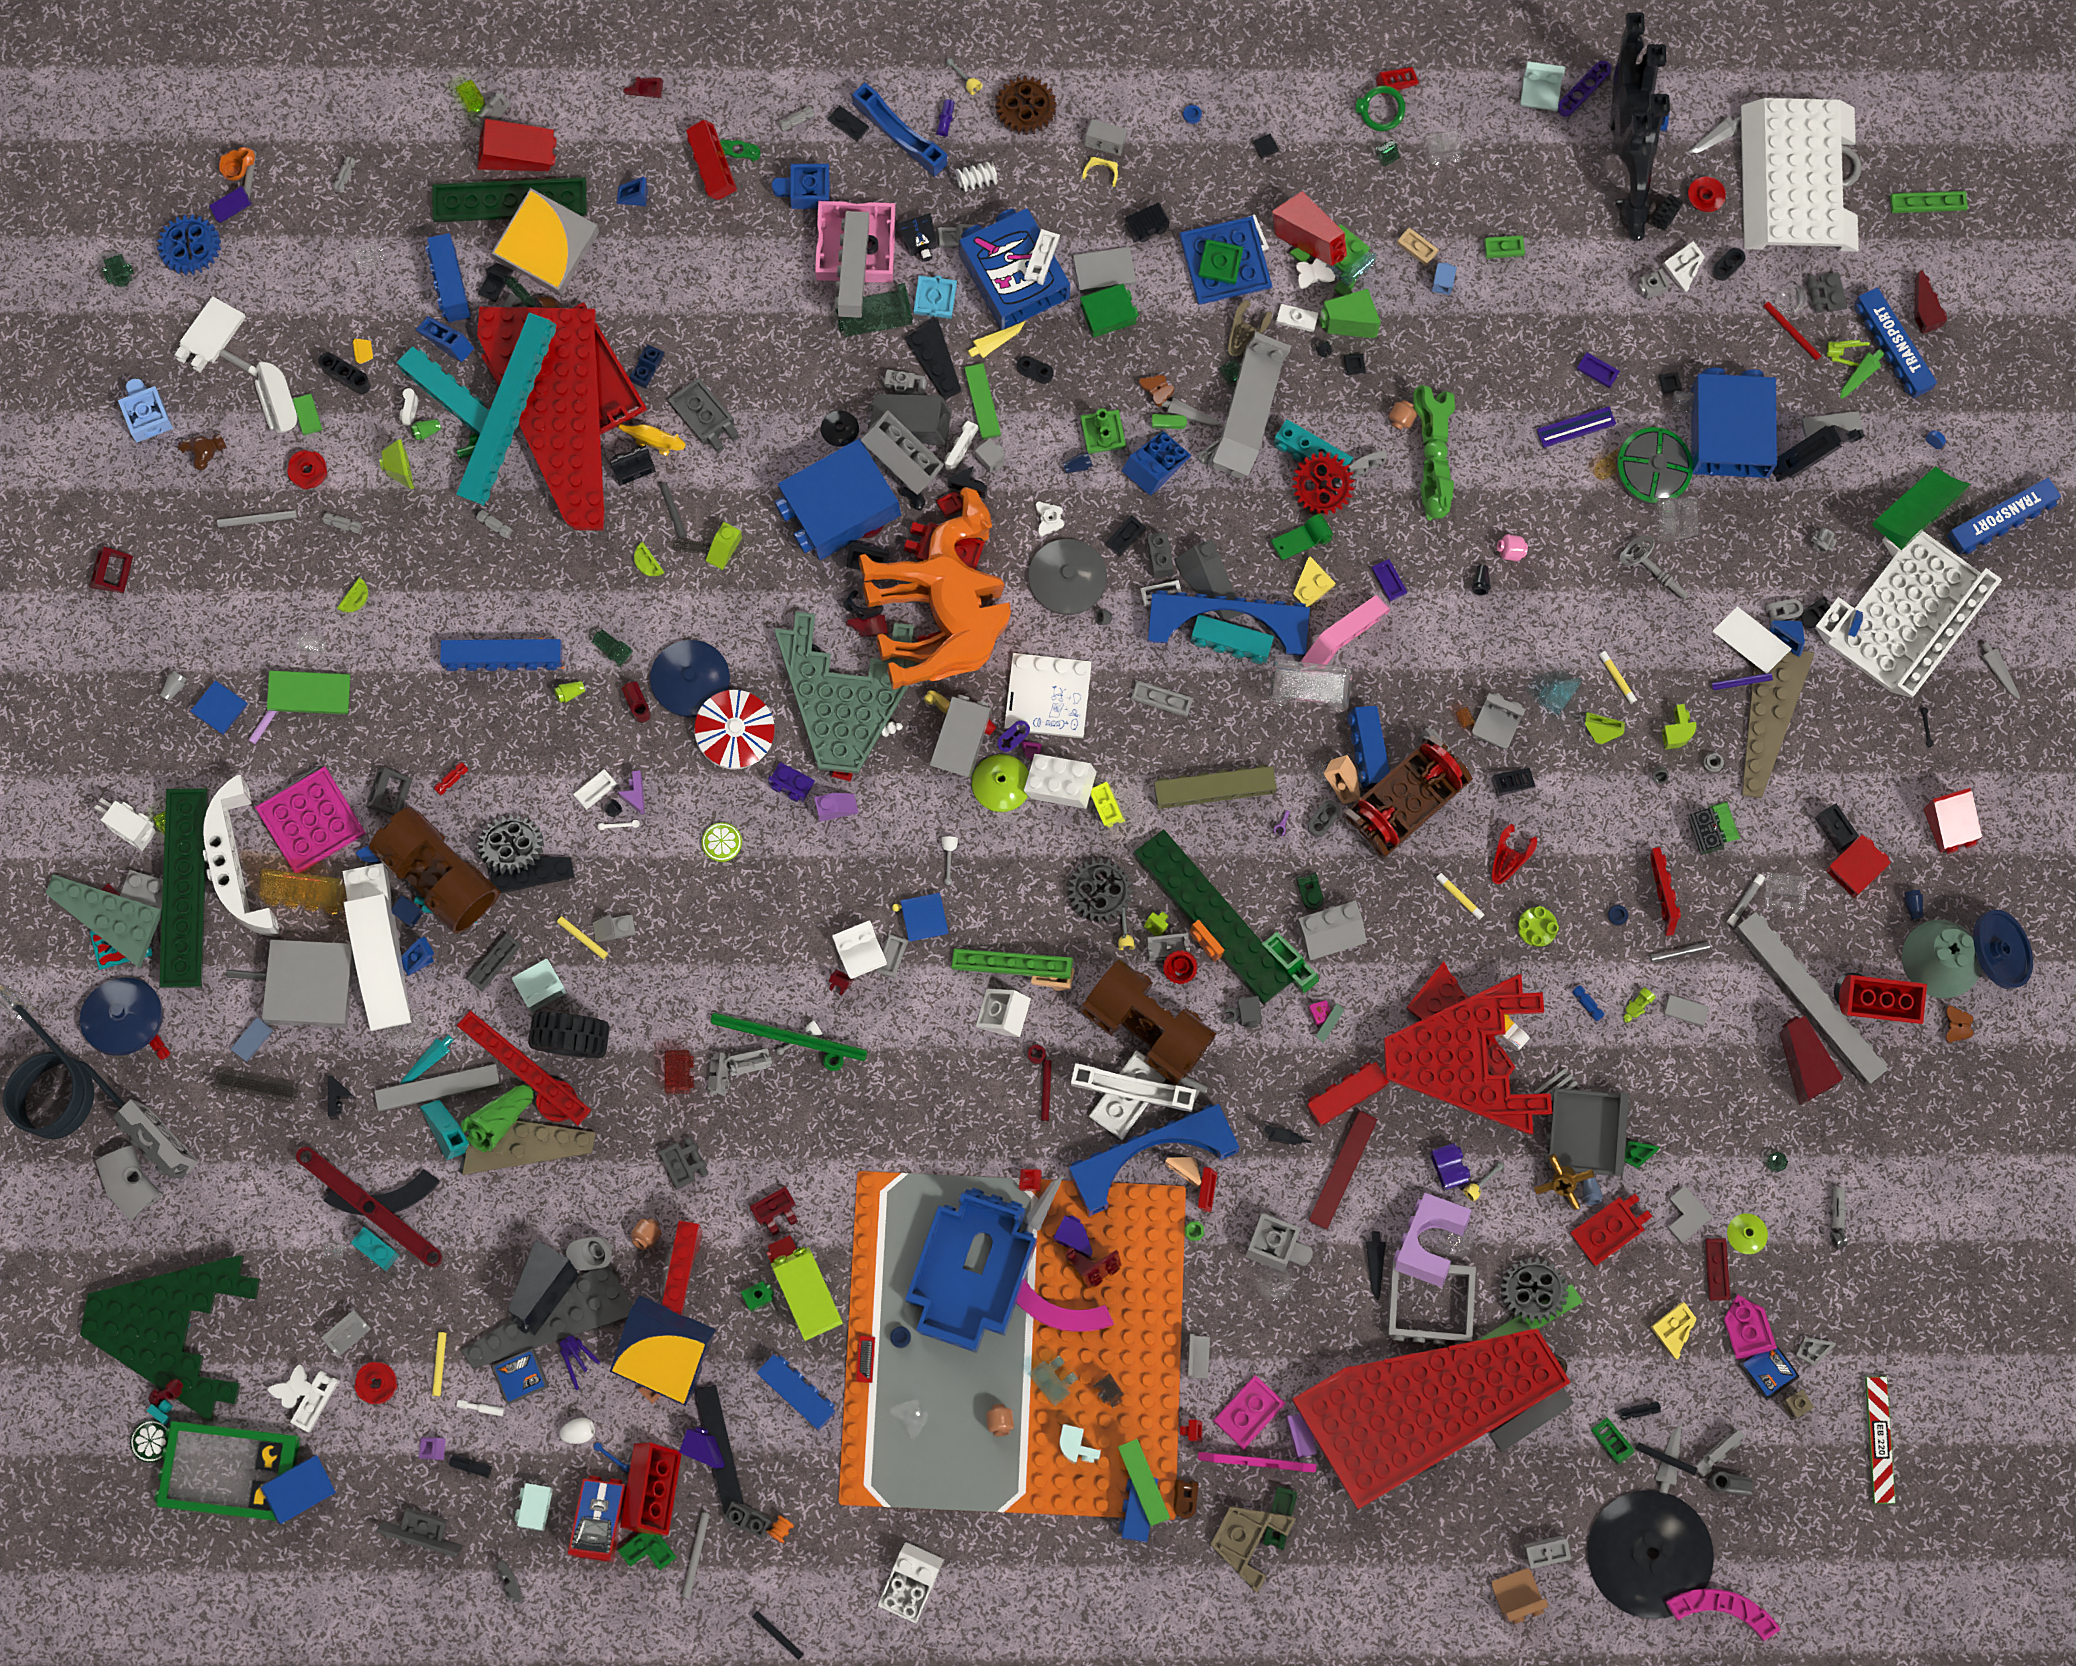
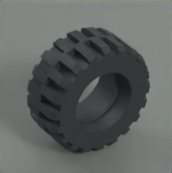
M535 1012L531 1019L528 1044L531 1049L546 1053L585 1058H602L607 1051L610 1026L604 1020L588 1016L558 1012Z

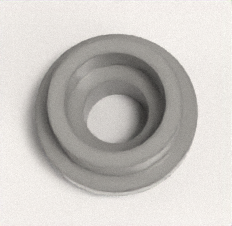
M1710 753L1704 758L1703 764L1706 770L1715 773L1722 769L1724 760L1719 754ZM1710 760H1715L1717 765L1712 766Z

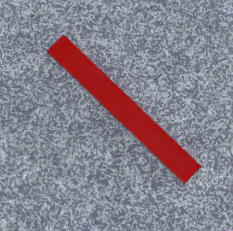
M471 1010L457 1024L459 1029L577 1126L591 1112L588 1106Z

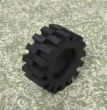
M1670 193L1654 216L1652 224L1665 231L1684 201Z

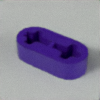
M1024 720L1015 722L999 737L997 742L999 749L1004 752L1013 750L1028 736L1030 732L1029 724ZM1018 724L1020 726L1025 725L1026 733H1019L1015 736L1014 733L1018 730L1016 726ZM1013 736L1014 739L1010 742L1011 747H1002V739H1008Z

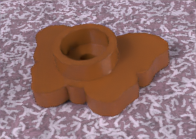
M1156 375L1139 380L1140 387L1150 392L1153 402L1157 407H1161L1167 401V398L1171 397L1174 393V387L1168 385L1164 375Z
M1951 1005L1948 1006L1946 1017L1950 1022L1948 1025L1950 1029L1945 1036L1946 1042L1952 1043L1971 1038L1974 1034L1972 1029H1970L1971 1023L1974 1020L1973 1016Z

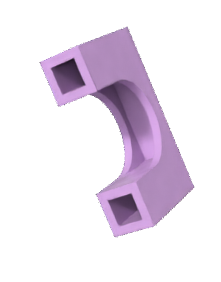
M1424 1193L1422 1200L1418 1199L1414 1210L1417 1213L1415 1217H1410L1407 1226L1410 1228L1409 1232H1404L1401 1239L1402 1249L1401 1251L1397 1249L1393 1261L1396 1262V1271L1443 1287L1451 1261L1424 1250L1419 1244L1418 1236L1430 1228H1441L1463 1236L1472 1210Z

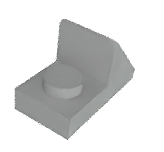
M632 914L615 918L607 915L593 922L596 942L636 935Z

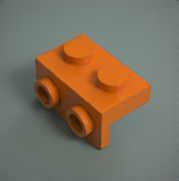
M1197 920L1192 924L1189 933L1204 949L1206 955L1216 962L1221 958L1225 950L1200 920Z

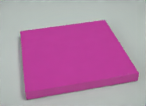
M325 766L255 806V809L295 875L366 835V832Z

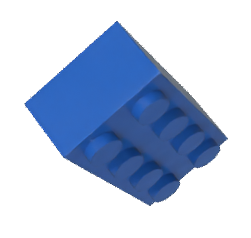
M450 233L427 238L429 245L425 246L430 260L429 265L434 278V287L438 295L437 300L442 316L447 317L448 323L471 318L457 254Z

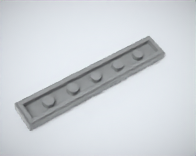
M494 1064L374 1092L377 1108L380 1112L500 1085L497 1065Z

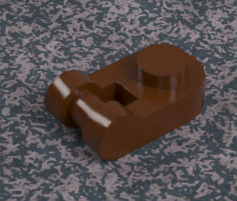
M1176 1479L1174 1484V1512L1179 1518H1191L1195 1514L1197 1506L1198 1482L1190 1481L1188 1483L1182 1479ZM1184 1491L1189 1492L1188 1497H1184Z

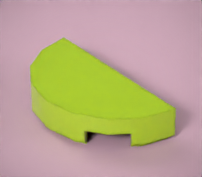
M642 541L637 546L634 554V562L637 569L647 576L664 574L663 569Z
M360 577L341 601L337 610L344 613L354 612L365 605L368 599V588Z

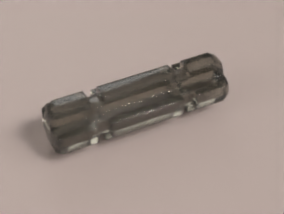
M678 539L673 541L674 551L684 550V552L708 554L711 543L708 542L701 544L698 541L685 540L682 542V540Z

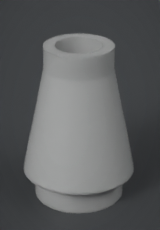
M173 671L168 675L160 696L171 701L186 685L187 679Z

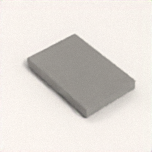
M1130 247L1073 255L1079 292L1106 289L1123 283L1124 286L1136 284Z

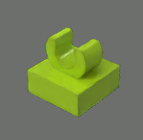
M1163 911L1159 916L1153 912L1143 927L1155 937L1162 936L1169 925L1165 921L1169 916Z

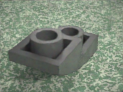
M735 1501L731 1502L723 1519L737 1529H745L760 1539L765 1537L766 1531L773 1521L767 1515Z
M502 1560L496 1566L500 1569L497 1572L505 1582L508 1579L510 1580L504 1587L508 1591L505 1595L512 1603L517 1601V1603L521 1604L523 1602V1594L519 1582L505 1560Z

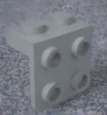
M1489 693L1473 727L1472 735L1502 749H1507L1526 709L1522 708V705L1517 702L1504 700L1499 694Z

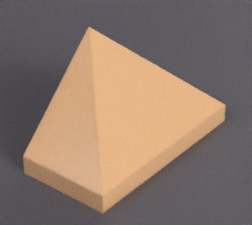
M1193 1157L1167 1158L1165 1161L1166 1166L1198 1188L1200 1186L1201 1178L1196 1159Z

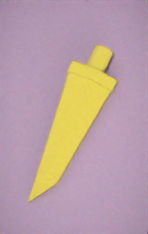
M1025 321L974 340L975 347L967 351L969 356L973 357L980 354L982 358L986 357L993 350L1018 334Z

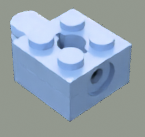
M140 379L128 381L126 384L128 397L120 399L118 402L136 443L174 429L157 388L154 386L146 389Z

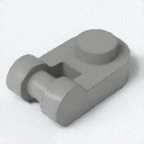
M1789 599L1766 605V612L1770 615V625L1774 620L1791 621L1799 618L1803 612L1801 602L1796 599ZM1781 609L1783 614L1778 615L1776 610Z

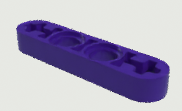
M1603 60L1597 62L1560 100L1558 113L1564 117L1572 115L1608 78L1611 72V65ZM1605 67V72H1601L1598 77L1596 74L1599 72V69ZM1592 79L1595 85L1592 87L1587 86L1585 81ZM1581 92L1583 94V98L1576 99L1573 96V93ZM1571 100L1573 103L1569 109L1563 110V105L1567 106Z

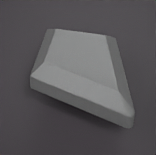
M1805 1337L1796 1353V1357L1815 1366L1836 1343Z

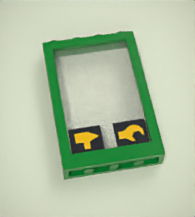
M171 1421V1426H168L166 1431L167 1447H164L162 1453L164 1466L160 1469L158 1480L161 1481L160 1488L156 1490L154 1499L157 1507L277 1522L259 1486L296 1466L300 1437Z

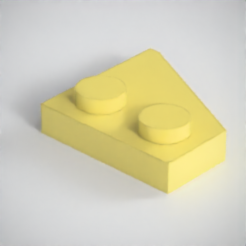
M1681 1302L1650 1328L1673 1358L1677 1360L1681 1355L1679 1353L1683 1344L1686 1343L1689 1337V1331L1693 1328L1697 1318L1685 1302Z

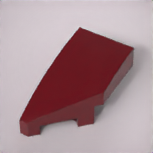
M638 76L635 79V83L629 88L625 87L623 89L626 95L661 98L663 80L662 78L641 79Z
M877 615L865 620L854 618L846 621V625L854 628L861 637H875L878 634H888L885 615Z

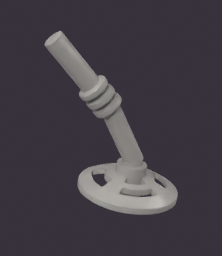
M1643 535L1629 542L1626 549L1620 554V561L1624 566H1633L1642 562L1658 577L1657 580L1661 581L1665 587L1671 588L1683 600L1689 596L1683 588L1673 581V577H1670L1669 574L1666 575V571L1663 572L1648 558L1655 546V541L1651 536Z

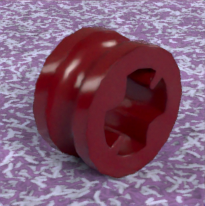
M1033 1045L1029 1048L1028 1059L1032 1063L1039 1064L1045 1060L1046 1051L1043 1046ZM1036 1049L1037 1052L1041 1050L1040 1059L1037 1057L1032 1058L1033 1050Z

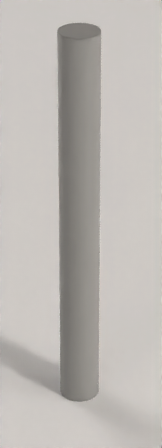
M297 511L217 520V525L219 528L297 518Z
M701 1513L682 1597L688 1599L691 1597L710 1516L707 1513Z

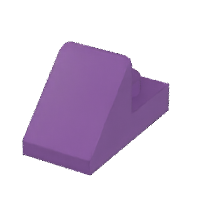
M640 770L632 771L633 778H629L630 790L632 791L618 792V795L640 814H645L642 774Z

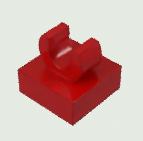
M1021 1169L1019 1190L1040 1192L1042 1171L1039 1169Z
M1189 1419L1188 1426H1180L1179 1435L1188 1436V1441L1202 1443L1203 1422L1197 1419Z

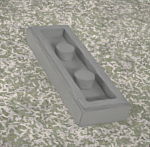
M1859 411L1808 417L1801 420L1805 438L1811 436L1824 426L1831 425L1839 426L1848 431L1856 429L1858 432L1863 430Z
M1138 680L1131 696L1133 701L1184 717H1188L1193 702L1192 697Z

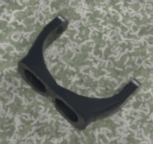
M853 590L843 603L844 608L848 612H855L856 616L861 620L875 617L883 611L882 605L874 609L856 606L852 600L857 596V590Z

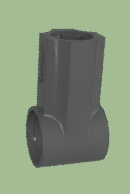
M1718 1472L1709 1477L1708 1487L1716 1493L1724 1492L1750 1496L1753 1482L1751 1477ZM1717 1477H1720L1723 1481L1722 1488L1716 1484Z

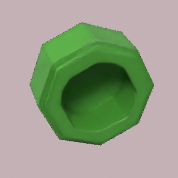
M1190 1221L1184 1227V1236L1189 1241H1199L1204 1235V1226L1198 1221Z

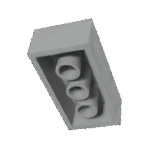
M888 410L870 427L861 439L865 447L871 450L882 463L892 470L895 476L899 477L916 494H919L933 480L944 465Z

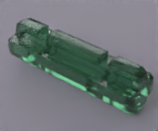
M510 277L506 281L507 286L521 299V302L525 303L524 305L527 308H533L536 305V300L529 296L528 291L518 283L519 281L515 277Z

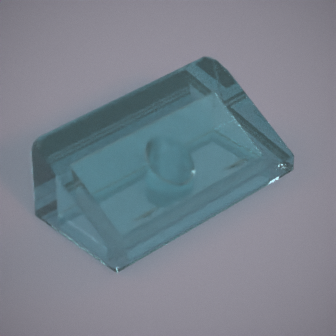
M1363 254L1342 272L1339 278L1347 286L1351 285L1375 264L1377 254Z

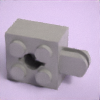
M1262 1213L1245 1257L1284 1272L1288 1261L1306 1266L1310 1262L1313 1252L1311 1247L1296 1242L1301 1228Z

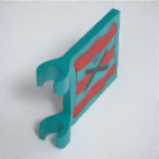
M90 931L99 970L130 962L129 959L95 932ZM148 948L145 958L153 955L151 948Z

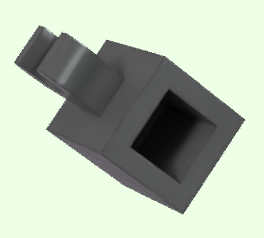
M1259 996L1240 998L1237 1001L1238 1008L1225 1009V1013H1232L1234 1016L1232 1019H1227L1226 1024H1233L1240 1018V1025L1251 1029L1258 1027V1024L1262 1022Z

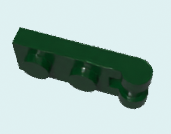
M1277 1486L1271 1513L1292 1516L1298 1492ZM1267 1526L1263 1545L1277 1546V1549L1284 1550L1287 1536L1281 1533L1280 1538L1273 1537L1272 1533L1275 1529Z

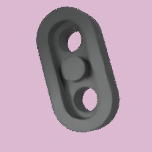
M1325 801L1310 820L1308 830L1312 836H1324L1338 818L1340 807L1335 801ZM1331 809L1333 811V814L1328 815L1326 813V810ZM1319 824L1322 829L1316 830L1314 826Z

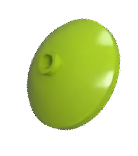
M997 754L987 757L978 764L972 775L973 794L982 806L991 811L1008 812L1021 806L1028 797L1024 789L1029 771L1019 759L1013 756ZM1004 777L1005 781L999 782L998 778Z

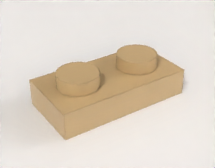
M1408 228L1397 241V245L1426 267L1439 252V249L1411 228Z

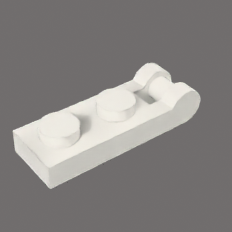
M1041 229L1025 273V280L1037 281V284H1044L1060 239L1059 234ZM1034 268L1040 269V274L1033 272Z
M323 1371L317 1374L312 1383L311 1393L304 1397L290 1422L309 1433L339 1384L338 1379L329 1378L326 1376L327 1373ZM321 1384L327 1386L325 1391L319 1389Z

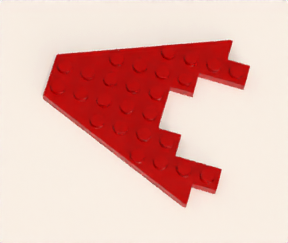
M1518 974L1385 1037L1383 1045L1386 1080L1532 1135V1115L1552 1114L1551 1093L1510 1095L1509 1074H1488L1486 1036L1506 1034L1504 1015L1543 1014V992L1523 993L1522 974Z

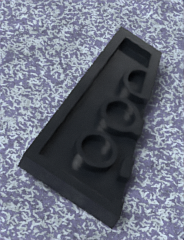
M938 319L905 337L906 342L942 398L947 400L961 392V387Z
M540 857L539 860L533 859L534 866L528 863V870L521 867L520 873L514 869L512 874H509L508 870L501 874L500 868L494 872L493 867H490L493 885L501 893L575 878L571 857Z

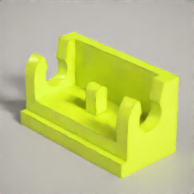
M1108 782L1092 788L1091 796L1104 826L1110 828L1117 822H1125V818Z

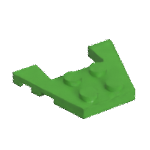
M1340 224L1338 226L1345 232L1347 256L1341 262L1333 265L1345 275L1334 287V291L1344 296L1351 294L1370 247ZM1298 248L1290 252V255L1298 262H1306L1312 256Z

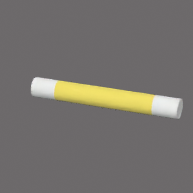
M1606 651L1600 653L1601 660L1629 703L1632 704L1637 701Z
M1442 873L1436 877L1478 920L1485 915Z

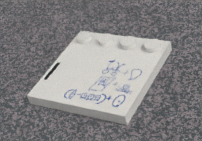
M1013 653L1004 730L1009 729L1015 722L1024 720L1030 726L1029 733L1083 739L1092 662ZM1018 724L1016 726L1018 728L1017 731L1026 732L1025 725L1020 726Z

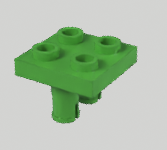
M1101 408L1094 414L1081 416L1086 450L1089 454L1126 448L1119 410L1107 411Z

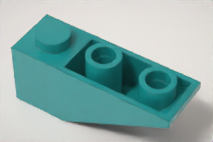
M438 1099L420 1106L446 1161L465 1154L469 1142L462 1132L460 1125Z

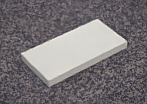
M1137 1050L1119 1073V1075L1162 1084L1166 1080V1078L1144 1062L1146 1056ZM1105 1093L1089 1117L1123 1140L1149 1103Z

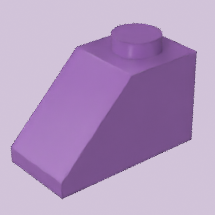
M831 793L814 797L819 822L859 813L854 794Z

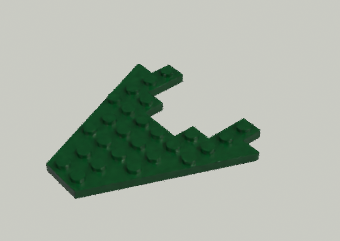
M237 1255L88 1293L80 1336L162 1390L165 1389L168 1382L174 1379L181 1381L183 1384L182 1393L176 1399L205 1419L212 1420L216 1401L237 1404L241 1383L200 1376L204 1355L184 1352L191 1312L198 1311L212 1314L216 1293L257 1299L260 1278L240 1275L244 1256Z

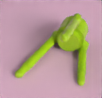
M1860 340L1827 342V357H1831V362H1840L1858 367L1860 364L1839 358V356H1843L1845 347L1868 346L1870 343L1861 342Z

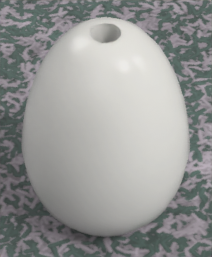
M587 1418L574 1419L565 1424L560 1430L561 1440L570 1444L585 1443L592 1439L595 1434L593 1422Z

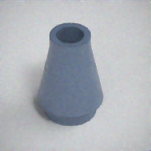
M1596 1178L1583 1180V1200L1586 1202V1205L1601 1203L1603 1194Z

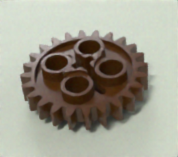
M1026 75L1023 80H1020L1017 76L1016 82L1010 79L1009 85L1003 84L1004 90L999 89L1000 96H996L997 103H995V109H997L996 115L1000 116L999 122H1004L1005 128L1011 126L1010 132L1018 129V135L1021 131L1028 135L1030 130L1035 134V129L1042 132V125L1048 127V121L1052 122V115H1056L1055 108L1057 107V102H1054L1056 96L1052 95L1053 90H1047V83L1041 85V79L1034 82V76L1030 80H1027ZM1025 91H1026V92H1029L1030 94H1028V95H1023L1022 92H1025ZM1038 103H1040V104H1042L1043 106H1042V107H1037V106H1035V105L1038 104ZM1010 104H1015V105H1017V106H1016V107H1010V106H1008V105H1010ZM1023 116H1029L1030 118H1029V119H1023L1022 117H1023Z

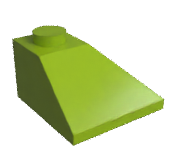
M399 439L381 451L380 466L389 477L409 489H414L408 455L402 440Z

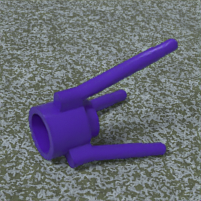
M571 1335L560 1342L559 1345L562 1348L560 1353L565 1360L575 1390H579L568 1356L570 1358L574 1356L584 1372L587 1371V1368L578 1355L580 1349L596 1364H600V1361L582 1344L580 1339L576 1340Z

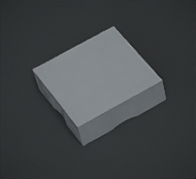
M270 940L262 1020L265 1024L288 1026L308 1024L318 1027L348 1028L350 983L354 970L352 945L345 943Z

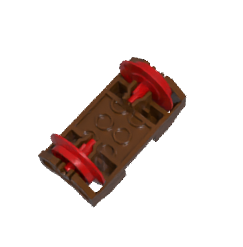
M1433 735L1342 815L1348 824L1357 829L1368 841L1382 861L1473 780L1466 766L1461 761L1457 762L1458 757L1455 758L1451 754V750L1448 752V746ZM1389 842L1393 846L1386 847L1385 844Z

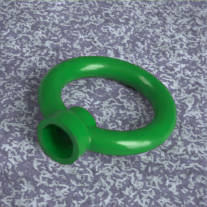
M1378 86L1368 91L1363 98H1357L1355 113H1361V117L1368 127L1383 132L1392 130L1401 123L1405 115L1406 105L1403 96L1396 89L1390 86ZM1381 93L1393 96L1398 104L1396 117L1386 124L1374 122L1368 114L1370 100Z

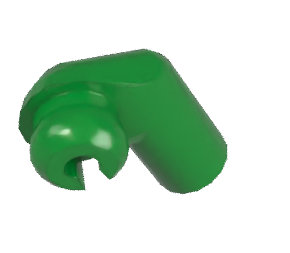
M470 435L467 447L457 449L459 459L472 456L479 435Z

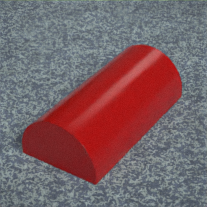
M1847 975L1840 988V1010L1846 1016L1923 1024L1927 984Z

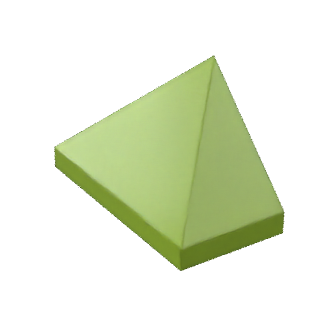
M1586 712L1585 725L1596 743L1604 744L1624 734L1625 722Z

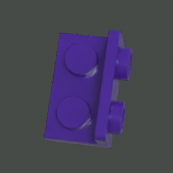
M781 762L773 775L768 778V784H770L772 790L778 793L781 791L787 793V797L795 802H798V800L804 802L815 783V780Z

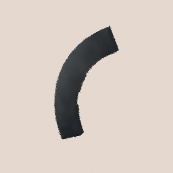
M423 1169L418 1176L405 1186L389 1193L370 1196L390 1212L397 1213L424 1199L441 1181ZM333 1190L324 1199V1202L338 1210L364 1216ZM371 1201L366 1202L364 1205V1211L367 1213L372 1212L375 1208V1204Z

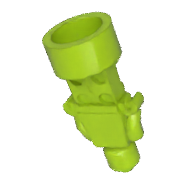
M1643 987L1635 1001H1629L1625 1009L1628 1014H1625L1623 1021L1629 1023L1632 1017L1638 1018L1639 1015L1644 1014L1645 1006L1649 1003L1651 1004L1656 996Z

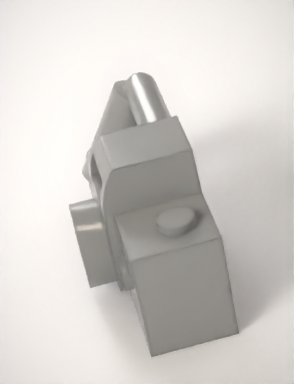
M887 369L884 387L895 389V394L924 395L927 379L925 376L915 375L914 373ZM915 380H919L918 391H913Z

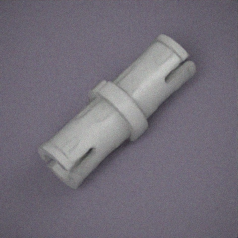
M1834 1187L1832 1188L1833 1205L1831 1206V1211H1833L1832 1229L1845 1230V1212H1847V1206H1845L1846 1189Z

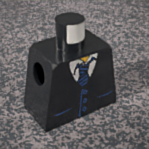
M931 213L896 224V232L910 256L919 254L922 262L930 261L933 258L930 250L936 248Z

